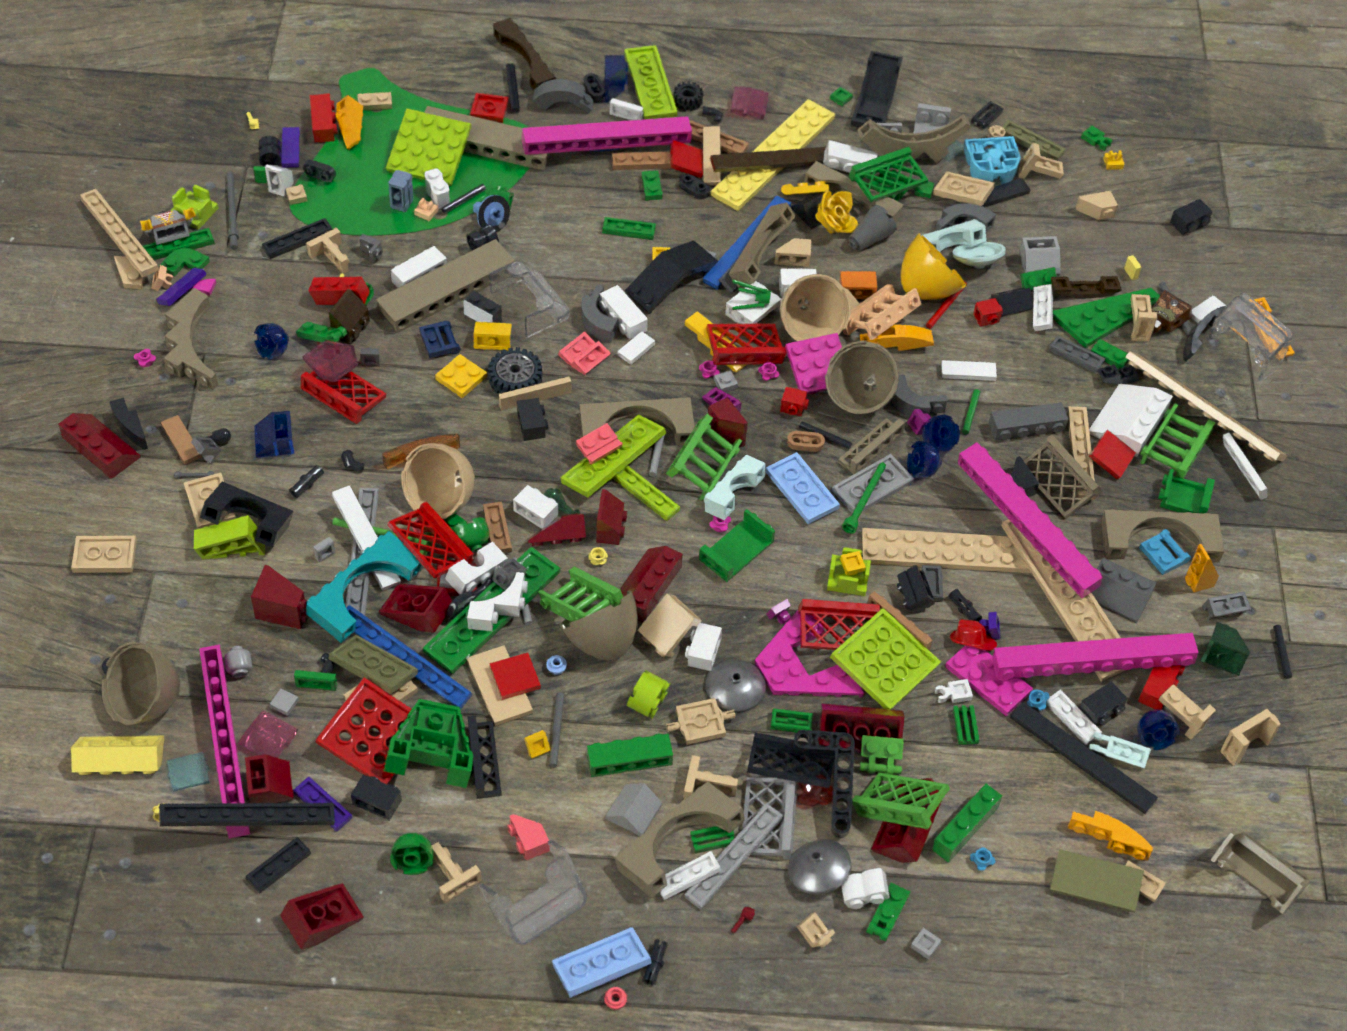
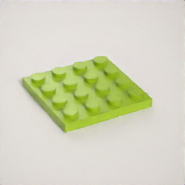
M406 109L386 170L389 172L400 170L410 173L412 177L425 180V171L437 168L441 171L443 180L448 186H452L472 127L471 123Z
M884 608L830 656L884 709L890 710L941 663L936 656Z

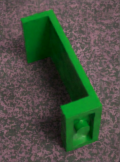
M746 509L743 520L711 548L705 544L700 548L699 560L728 582L774 542L775 530L771 525L763 522L758 515Z

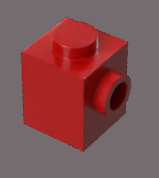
M996 298L976 302L973 315L980 327L994 325L1000 322L1003 309L998 304Z
M786 387L781 400L780 412L801 417L803 410H807L809 399H806L807 391Z

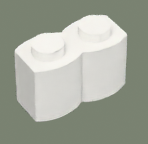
M437 168L425 171L426 192L432 197L433 204L438 205V209H441L450 203L448 184L443 180V175Z
M882 868L849 875L842 884L843 899L847 907L860 909L867 903L880 904L889 898L886 874Z

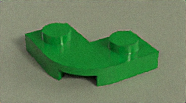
M181 248L170 253L160 265L167 267L166 274L168 273L175 277L184 266L190 269H203L210 262V259L196 250Z

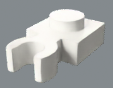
M967 679L948 682L947 688L945 686H937L934 691L935 694H943V696H938V703H944L950 698L952 703L970 701L973 698Z

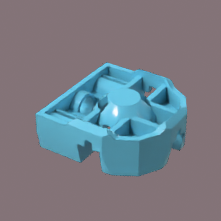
M1014 136L965 139L964 153L968 166L970 165V174L973 178L993 182L994 179L1000 176L1002 184L1014 180L1021 159ZM988 145H993L991 148H985Z

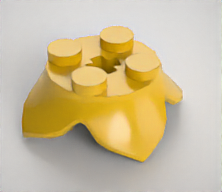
M829 190L824 192L822 202L818 206L816 219L822 223L830 234L835 232L852 233L858 226L855 217L849 215L853 206L852 193L840 191L832 195Z

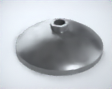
M739 659L725 660L716 664L707 674L705 681L706 694L709 699L715 698L718 707L723 711L747 712L755 708L765 695L766 683L763 674L756 666L747 661Z
M827 839L814 840L802 845L792 855L788 864L789 878L792 884L804 893L812 895L826 894L839 888L847 880L852 868L851 858L847 849L838 842Z

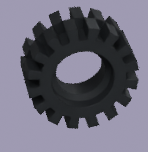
M684 81L682 85L680 83L677 84L673 97L675 106H679L678 109L680 110L684 108L683 111L687 109L689 111H692V109L697 110V107L700 108L703 103V88H700L699 84L696 85V82L691 84L690 81H687V83Z

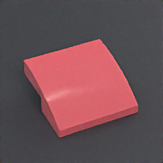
M585 331L558 353L566 363L584 375L611 354L599 341L595 343Z

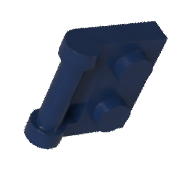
M450 321L419 327V332L429 358L449 353L458 354L461 351L452 333ZM440 331L445 332L449 342L448 345L444 344Z

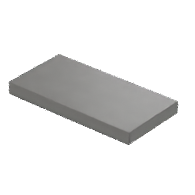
M889 454L834 485L831 491L853 513L879 463L884 462L886 468L863 511L912 484L914 478L892 454Z

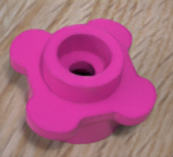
M144 349L140 353H136L134 359L138 360L141 367H149L156 360V356L151 354L150 349Z
M711 360L699 365L703 378L708 379L720 373L717 370V365H714Z
M765 363L758 369L762 374V379L765 381L779 377V372L776 371V365L773 363Z
M713 515L710 527L717 532H725L728 530V523L731 522V517L728 516L725 520H722Z

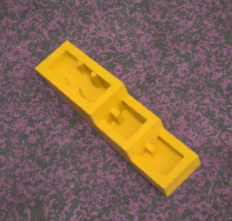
M697 311L685 320V326L697 334V340L710 349V354L714 356L706 330L707 324L713 323ZM712 330L719 337L722 334L718 330ZM727 336L722 338L728 343L732 342ZM719 342L717 343V348H718V347H725V346L722 345L721 343H719ZM746 365L726 366L737 373Z

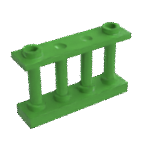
M1174 404L1171 410L1167 409L1163 417L1165 420L1150 444L1143 447L1140 454L1143 456L1141 464L1144 465L1148 457L1153 458L1175 469L1174 471L1177 472L1176 477L1184 479L1211 435L1215 422L1208 419L1205 426L1197 425L1176 415L1175 412L1178 405ZM1171 421H1174L1197 432L1199 436L1192 438L1168 425ZM1163 433H1166L1189 444L1191 449L1184 450L1161 439ZM1156 445H1159L1181 456L1183 462H1176L1153 451Z
M708 414L697 422L666 472L671 478L677 473L679 475L682 474L702 489L703 492L698 498L701 501L708 492L715 488L731 458H734L740 451L739 445L742 440L738 439L733 444H730L712 430L709 424L713 418ZM707 434L727 450L725 456L722 457L705 444L701 436ZM700 448L718 462L717 469H712L694 455L693 449ZM690 460L711 477L708 484L688 470L685 462Z
M575 566L568 570L571 576L570 582L551 595L543 590L538 591L541 598L540 604L544 609H548L571 622L595 613L609 605L615 607L621 603L620 599L623 598L620 589ZM573 588H579L564 600L559 599ZM584 594H590L574 607L570 605ZM597 599L602 600L587 612H582L583 609L588 607Z

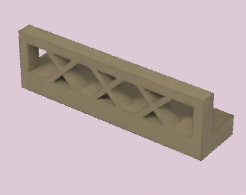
M886 418L838 459V463L852 474H856L903 434L905 422L899 418L893 423ZM885 426H888V428L882 433V429ZM859 448H864L862 451L858 453ZM852 458L850 464L845 460Z

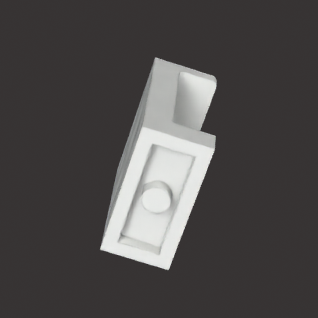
M755 281L754 284H750L759 288L767 289L764 285L759 284L757 281ZM739 292L726 303L725 315L738 324H757L771 311H780L781 298L771 292L769 305L765 304L764 308L756 307L733 310L732 307L758 303V301H755L754 294Z

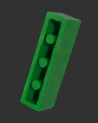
M654 734L649 737H634L629 740H614L609 743L588 745L587 760L591 777L671 766L673 765V751L669 734Z
M986 783L935 838L932 851L949 863L999 808L1003 795Z

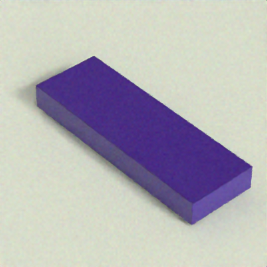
M282 128V168L299 167L300 128Z
M199 268L191 269L156 299L158 304L172 305L207 275L205 270Z
M309 776L293 789L294 794L304 803H334L335 823L330 826L336 832L352 819V814Z

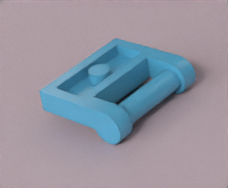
M1167 529L1142 542L1139 547L1162 575L1186 564L1191 559V556L1187 552L1185 553L1173 540L1171 533ZM1165 541L1179 558L1175 559L1162 542Z

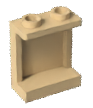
M667 593L638 631L643 635L641 638L646 643L653 644L656 647L655 651L660 656L673 657L675 654L672 651L692 626H698L702 620L675 595Z
M1268 709L1262 711L1232 729L1220 752L1234 767L1240 763L1250 742L1260 738L1266 745L1272 742L1281 725L1278 718Z

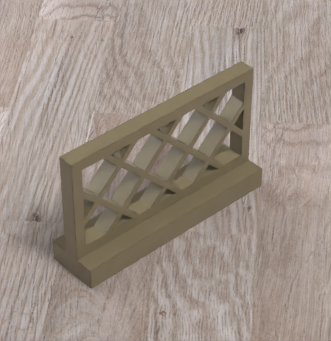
M1051 435L1046 439L1047 442L1026 458L1024 462L1026 465L1031 462H1037L1036 471H1031L1033 475H1036L1037 481L1039 475H1049L1048 484L1039 483L1038 489L1066 519L1092 497H1098L1102 491L1059 441ZM1049 449L1052 452L1051 459H1041L1042 453L1045 450ZM1050 463L1049 472L1040 471V464ZM1054 463H1062L1063 471L1053 472ZM1052 476H1062L1061 485L1051 484ZM1065 476H1073L1075 478L1074 485H1064ZM1050 488H1060L1059 497H1051ZM1074 489L1073 498L1063 497V490ZM1077 489H1085L1088 492L1083 498H1076ZM1062 501H1072L1071 508L1064 512L1061 508Z

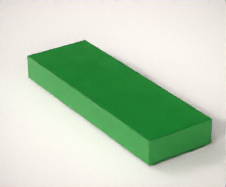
M605 217L602 234L654 240L656 223Z

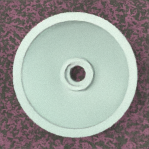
M983 242L973 246L960 245L953 250V257L957 261L968 266H974L975 268H984L987 265L993 264L1005 254V247L994 242Z

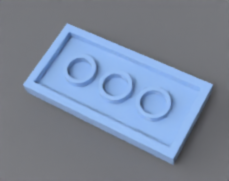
M797 452L766 467L765 472L807 524L839 509V502Z
M633 927L556 958L552 960V963L569 997H573L651 964V958Z

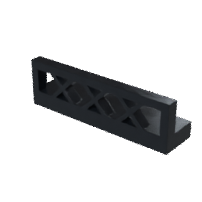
M476 715L467 716L470 746L473 753L476 797L481 799L502 796L493 721L477 723ZM489 728L490 733L485 738L478 735L477 729ZM484 745L492 749L487 756L480 752ZM486 763L494 767L490 774L482 770ZM490 780L496 785L497 790L485 791L484 786Z

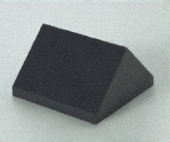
M824 192L816 193L791 206V209L811 229L822 224L816 219V213L818 212L819 204L822 202Z

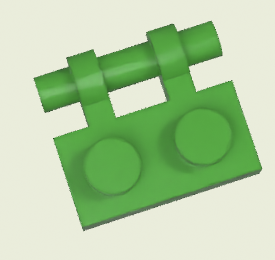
M862 735L860 756L868 757V763L860 762V771H868L869 774H874V772L891 775L901 774L902 766L894 765V759L902 760L904 739ZM875 757L887 758V765L875 764Z

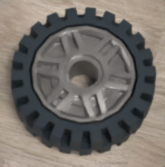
M516 347V351H513V348H508V352L505 349L501 350V354L499 352L496 353L495 357L493 356L491 362H489V384L497 394L499 392L501 394L541 384L542 382L541 361L533 352L527 353V349L523 348L520 351V348Z

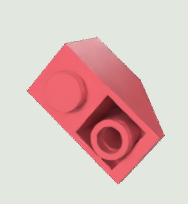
M515 814L510 815V824L507 825L511 837L515 836L517 850L519 854L524 855L526 861L550 851V841L542 824Z

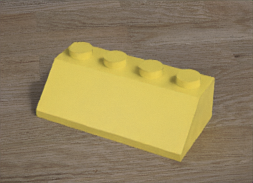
M164 735L79 737L71 747L72 772H79V775H89L92 772H100L102 775L112 774L113 772L132 774L134 771H142L143 774H153L159 770L162 764Z

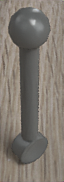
M176 471L174 477L177 479L180 477H206L215 473L213 471H208L207 473H181Z

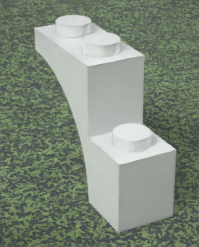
M516 572L509 588L497 597L485 601H470L467 616L468 629L492 631L493 624H497L498 615L519 617L520 609L524 610L525 606L523 593H527L528 581H525L524 573Z

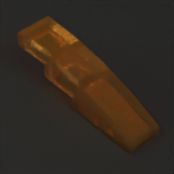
M458 434L439 435L398 446L382 453L383 464L387 470L402 462L406 464V457L413 449L428 443L444 444L458 449L460 448V437Z

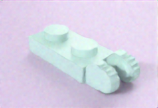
M1094 732L1093 737L1098 740L1107 741L1108 745L1105 749L1098 745L1090 744L1089 749L1103 753L1104 756L1145 769L1150 748L1114 736L1109 737Z

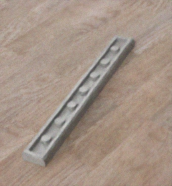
M360 488L358 502L371 526L375 527L379 488ZM353 539L351 561L353 559L357 560L362 554L355 539ZM370 572L362 574L351 581L347 590L346 608L348 605H351L363 615H366Z

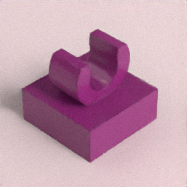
M914 409L907 424L916 435H922L932 418L928 413L924 414L920 409Z
M786 599L772 607L766 615L770 621L777 617L778 622L782 625L791 618L787 612L791 604Z

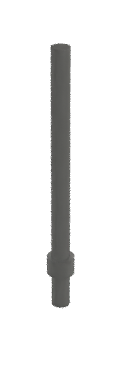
M228 171L227 190L230 228L228 239L230 240V248L236 250L238 248L239 232L236 226L234 173Z

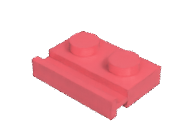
M608 423L576 441L577 447L591 465L618 450L623 444L618 440L617 435Z

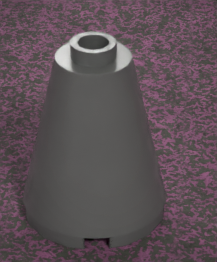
M874 205L850 235L849 245L854 250H862L894 234L897 230L894 219H889L886 215L888 211L882 206Z

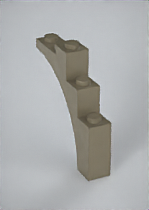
M963 114L953 122L938 129L921 133H900L881 127L869 119L858 129L860 139L879 156L910 147L912 150L911 156L914 160L925 152L937 163L949 153L948 146L953 144L962 134H965L971 128L968 118Z
M193 288L165 314L167 326L171 329L164 336L166 347L170 351L164 357L165 368L172 375L175 374L181 378L186 374L188 377L198 380L203 386H208L214 390L218 386L216 373L204 365L193 349V337L196 327L202 316L210 309L208 295Z

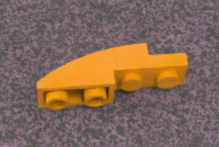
M892 325L873 340L869 339L868 333L859 334L860 341L879 344L884 348L898 346V351L934 345L932 330L917 326Z
M1074 811L1071 815L1068 829L1076 833L1091 835L1098 840H1107V848L1116 853H1124L1133 856L1135 859L1148 861L1153 847L1128 825L1098 811H1095L1093 817Z

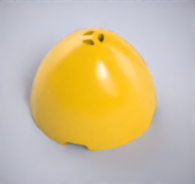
M919 233L913 239L905 252L901 267V284L906 293L915 288L921 300H936L959 292L966 287V283L955 269L950 270L945 264L947 262L946 258L927 238Z

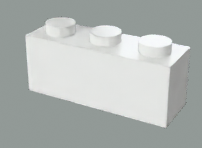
M829 140L824 151L823 165L850 173L853 165L877 158V153Z
M435 246L424 250L417 256L391 269L392 283L399 288L447 264V258Z
M618 285L600 293L599 306L601 310L605 311L609 317L617 319V326L620 332L625 334L629 340L637 336L641 331H647L648 319Z

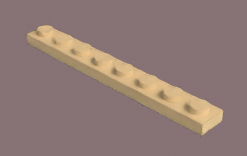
M97 189L80 195L84 205L142 277L159 271L155 261Z

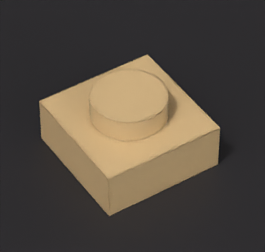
M303 185L286 188L290 205L307 201Z

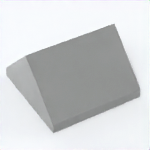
M645 783L625 784L606 814L605 819L641 836L645 833L662 806V802Z

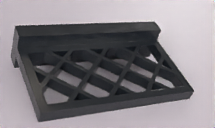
M754 733L747 773L830 788L834 756L798 753L793 747V739ZM797 740L798 744L802 746L808 744V742ZM772 759L774 763L769 764L766 760ZM760 763L763 767H755L753 765ZM792 763L795 767L790 768L786 764ZM812 766L815 771L810 772L807 768ZM781 767L784 771H777L775 768ZM801 771L804 775H798L796 772ZM822 775L827 780L817 778L816 776Z

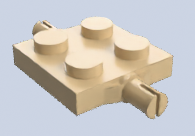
M715 698L676 706L678 722L668 723L666 728L667 732L680 730L686 745L726 737L724 720L735 718L734 710L722 712Z

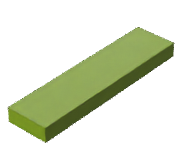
M628 465L612 478L666 521L680 511L678 504Z

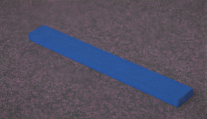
M776 196L704 276L703 283L718 290L722 285L718 279L739 258L769 208L785 202L791 207V202Z
M351 605L347 606V611L356 620L354 634L418 669V674L415 676L416 679L452 705L460 707V710L473 695L469 690Z

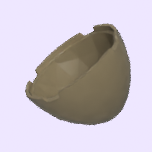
M867 341L852 342L839 349L830 359L827 374L825 375L826 388L831 399L843 410L854 414L874 413L885 407L894 397L899 382L898 367L893 356L881 345ZM865 385L869 387V391L865 389Z
M627 591V595L623 596L620 599L621 603L615 607L609 605L573 622L565 619L559 626L570 642L584 653L606 661L616 660L626 654L634 640L637 626V609L632 591ZM598 603L583 609L582 612H587Z
M140 642L125 643L112 653L106 663L108 670L106 678L102 679L103 703L111 718L124 725L142 724L160 717L173 705L179 695L180 678L175 666L164 653Z

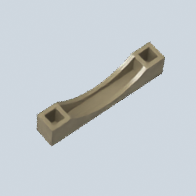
M817 161L805 173L804 183H808V186L815 185V182L825 181V184H829L830 192L852 193V198L861 202L869 210L874 205L882 206L888 211L886 215L889 219L893 218L895 223L902 216L903 204L889 197L871 203L856 181L852 182L849 177ZM869 190L873 196L879 194V192L875 190Z
M787 202L773 205L769 208L729 272L732 280L754 284L761 273L759 263L764 251L782 231L789 227L795 217Z

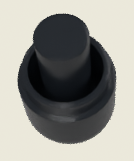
M226 428L214 430L211 436L205 438H211L216 444L220 445L230 441L231 432Z

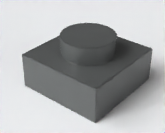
M361 348L362 366H380L379 349Z

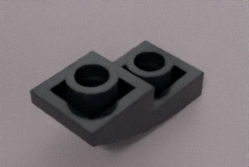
M1114 364L1097 369L1103 383L1125 384L1139 381V375L1132 365L1117 369Z

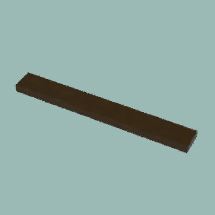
M826 147L711 155L710 161L714 172L813 165L816 161L823 164Z

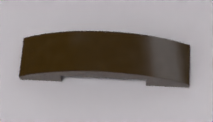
M1068 276L1051 277L1050 279L1054 292L1069 298H1099L1121 292L1122 290L1118 276H1101L1099 281H1069Z

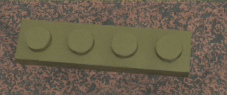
M1008 120L1002 126L1005 129V137L1014 136L1015 142L1028 149L1032 143L1039 144L1040 155L1058 161L1065 153V148L1011 120Z

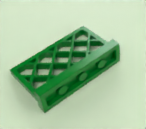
M910 147L853 165L849 174L850 180L852 182L856 181L871 203L928 183V178L911 156L912 150ZM909 162L912 169L902 165ZM891 168L898 169L899 172L897 174L888 170ZM900 172L910 173V177L900 175ZM876 173H881V174H884L885 176H884V179H883V178L874 176V174H876ZM912 174L919 176L921 180L912 179ZM886 176L896 178V181L886 180ZM862 178L870 179V180H871V181H870V184H869V183H866V182H863L861 179H862ZM898 179H900L908 183L906 185H902L897 182ZM872 181L880 182L882 186L872 185ZM884 184H886L894 188L892 190L884 189L883 186ZM869 190L878 191L879 194L873 196Z

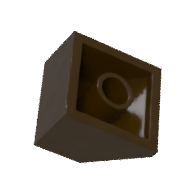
M347 289L329 312L330 326L333 328L344 327L347 335L339 338V340L350 345L359 337L362 329L367 327L370 322L368 308L350 289Z

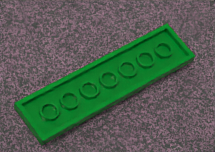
M532 547L516 560L527 569L524 575L525 581H528L527 593H523L525 605L538 594V591L547 586L561 572L559 566ZM493 582L473 601L492 599L502 594L505 590ZM469 604L423 647V652L451 674H454L467 661V658L473 656L514 616L498 615L497 624H493L492 631L468 629L467 616Z

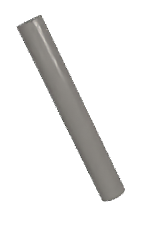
M664 436L655 442L649 475L652 477L657 475Z

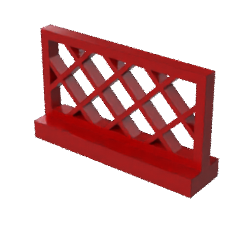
M707 324L706 326L714 355L712 358L714 365L782 364L786 356V348L781 345L775 324ZM712 330H718L722 334L719 337ZM730 330H735V331H737L739 334H738L737 336H735V335H733L732 333H730L729 331H730ZM747 330H752V331H754L756 334H755L754 336H752L751 334H749V333L746 332V331H747ZM763 330H771L772 335L769 336ZM743 335L750 341L746 343L740 337ZM760 335L767 341L763 343L760 340H758L757 337ZM724 336H727L733 341L731 343H728L722 338ZM719 342L725 347L717 348V343ZM736 342L742 347H735L733 345ZM754 342L760 347H752L750 344ZM771 342L776 347H769L767 344Z
M329 359L310 374L304 372L301 375L302 390L355 424L361 421L363 414L386 398L385 392L333 359ZM332 366L337 371H326V369ZM316 376H324V380H319ZM327 376H337L338 380H327ZM340 376H348L351 380H340ZM328 385H338V389H333ZM341 385H351L352 389H341ZM354 385H362L365 388L354 389ZM342 394H352V398H347ZM355 394H365V397L355 398ZM368 394H376L378 396L368 397ZM356 403H366V405L361 407Z
M428 502L422 503L417 510L388 521V527L433 578L448 573L450 567L463 559L468 564L471 563L474 553ZM417 517L422 524L413 522L411 519ZM396 525H406L407 530L400 529ZM414 527L421 529V531L416 533L409 531V528ZM423 530L430 531L433 536L424 535ZM408 536L419 539V542H411ZM421 540L432 542V547L421 544ZM435 543L441 544L445 550L435 548ZM419 551L431 552L430 557L422 555ZM433 553L444 555V560L434 558ZM447 556L453 557L456 562L446 561ZM431 563L443 566L441 569L435 570Z
M802 599L798 606L801 648L836 650L844 643L843 639L848 634L850 636L854 634L852 631L857 626L861 628L864 620H870L880 611V605ZM805 615L813 616L817 622L810 626L805 621ZM832 617L837 623L830 628L823 619ZM845 618H850L856 624L849 629L842 621ZM819 623L827 630L822 636L813 629ZM838 625L846 631L841 638L833 631ZM809 632L818 639L814 643L806 642V635ZM830 633L837 641L834 644H829L823 638Z

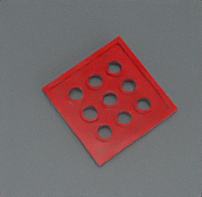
M363 678L318 736L315 743L360 773L369 777L374 776L382 783L388 785L395 774L384 772L385 762L377 764L374 761V757L380 755L386 761L389 748L386 745V741L391 740L393 735L397 733L398 725L404 723L412 709L374 683ZM369 701L372 702L375 705V707L371 710H368L363 706V704ZM382 713H389L392 719L384 721L380 715ZM359 717L363 723L361 725H354L351 719ZM375 728L379 730L380 735L373 737L368 731ZM341 733H348L351 739L343 741L339 735ZM359 744H364L368 747V751L362 753L356 747Z

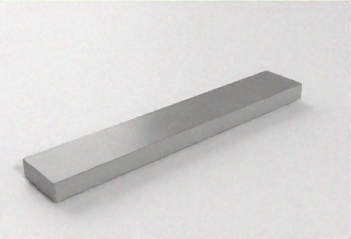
M766 803L716 859L722 871L693 885L684 894L685 898L702 910L783 819V815Z

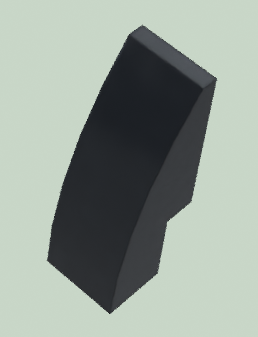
M124 398L110 401L109 404L113 417L121 431L137 446L144 450L148 449L136 409L128 411Z

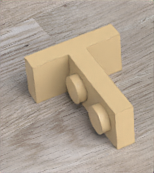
M1032 143L1020 160L1018 167V177L1025 179L1030 170L1060 179L1064 175L1062 162L1040 156L1039 144Z
M337 228L306 243L308 255L311 259L324 253L341 273L344 274L349 271V259L338 248L342 242L340 231Z
M1132 294L1130 300L1134 327L1131 339L1132 341H1150L1157 320V313L1152 312L1150 295Z
M1174 684L1159 698L1161 703L1190 727L1185 733L1190 740L1203 729L1216 711L1211 705L1202 710Z
M692 755L683 800L694 793V788L697 789L703 786L707 781L724 794L736 796L738 779L729 775L721 776L709 771H698L700 756Z
M439 842L432 845L433 858L449 879V882L439 887L440 897L444 903L481 882V871L476 865L463 873L459 864H454L450 859L451 854L446 847L442 848Z

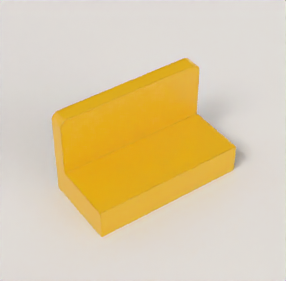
M476 322L474 328V349L508 350L511 347L512 324Z

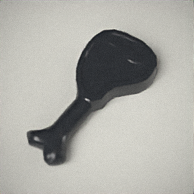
M488 578L473 592H465L456 597L448 607L447 616L453 620L470 604V601L476 599L493 581Z

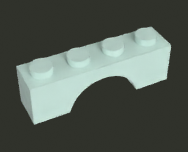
M971 220L921 235L927 238L939 252L949 246H973L986 242L985 225L977 220Z
M745 455L742 460L736 463L731 471L726 473L725 477L716 484L715 488L706 494L704 498L705 512L725 520L735 509V495L732 492L742 487L755 488L765 477V463Z

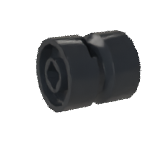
M275 136L262 137L258 142L259 163L263 167H266V165L279 166L281 164L280 140Z
M490 224L479 228L478 232L475 230L466 235L471 251L495 239L499 242L498 235Z

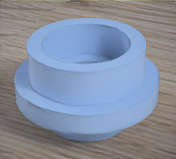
M555 655L547 660V669L553 675H560L566 670L567 662L562 656Z

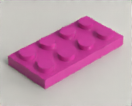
M965 645L946 662L945 667L960 680L967 679L970 688L1007 716L1030 695L1033 688L1020 677L997 679L992 660L993 656L986 650Z

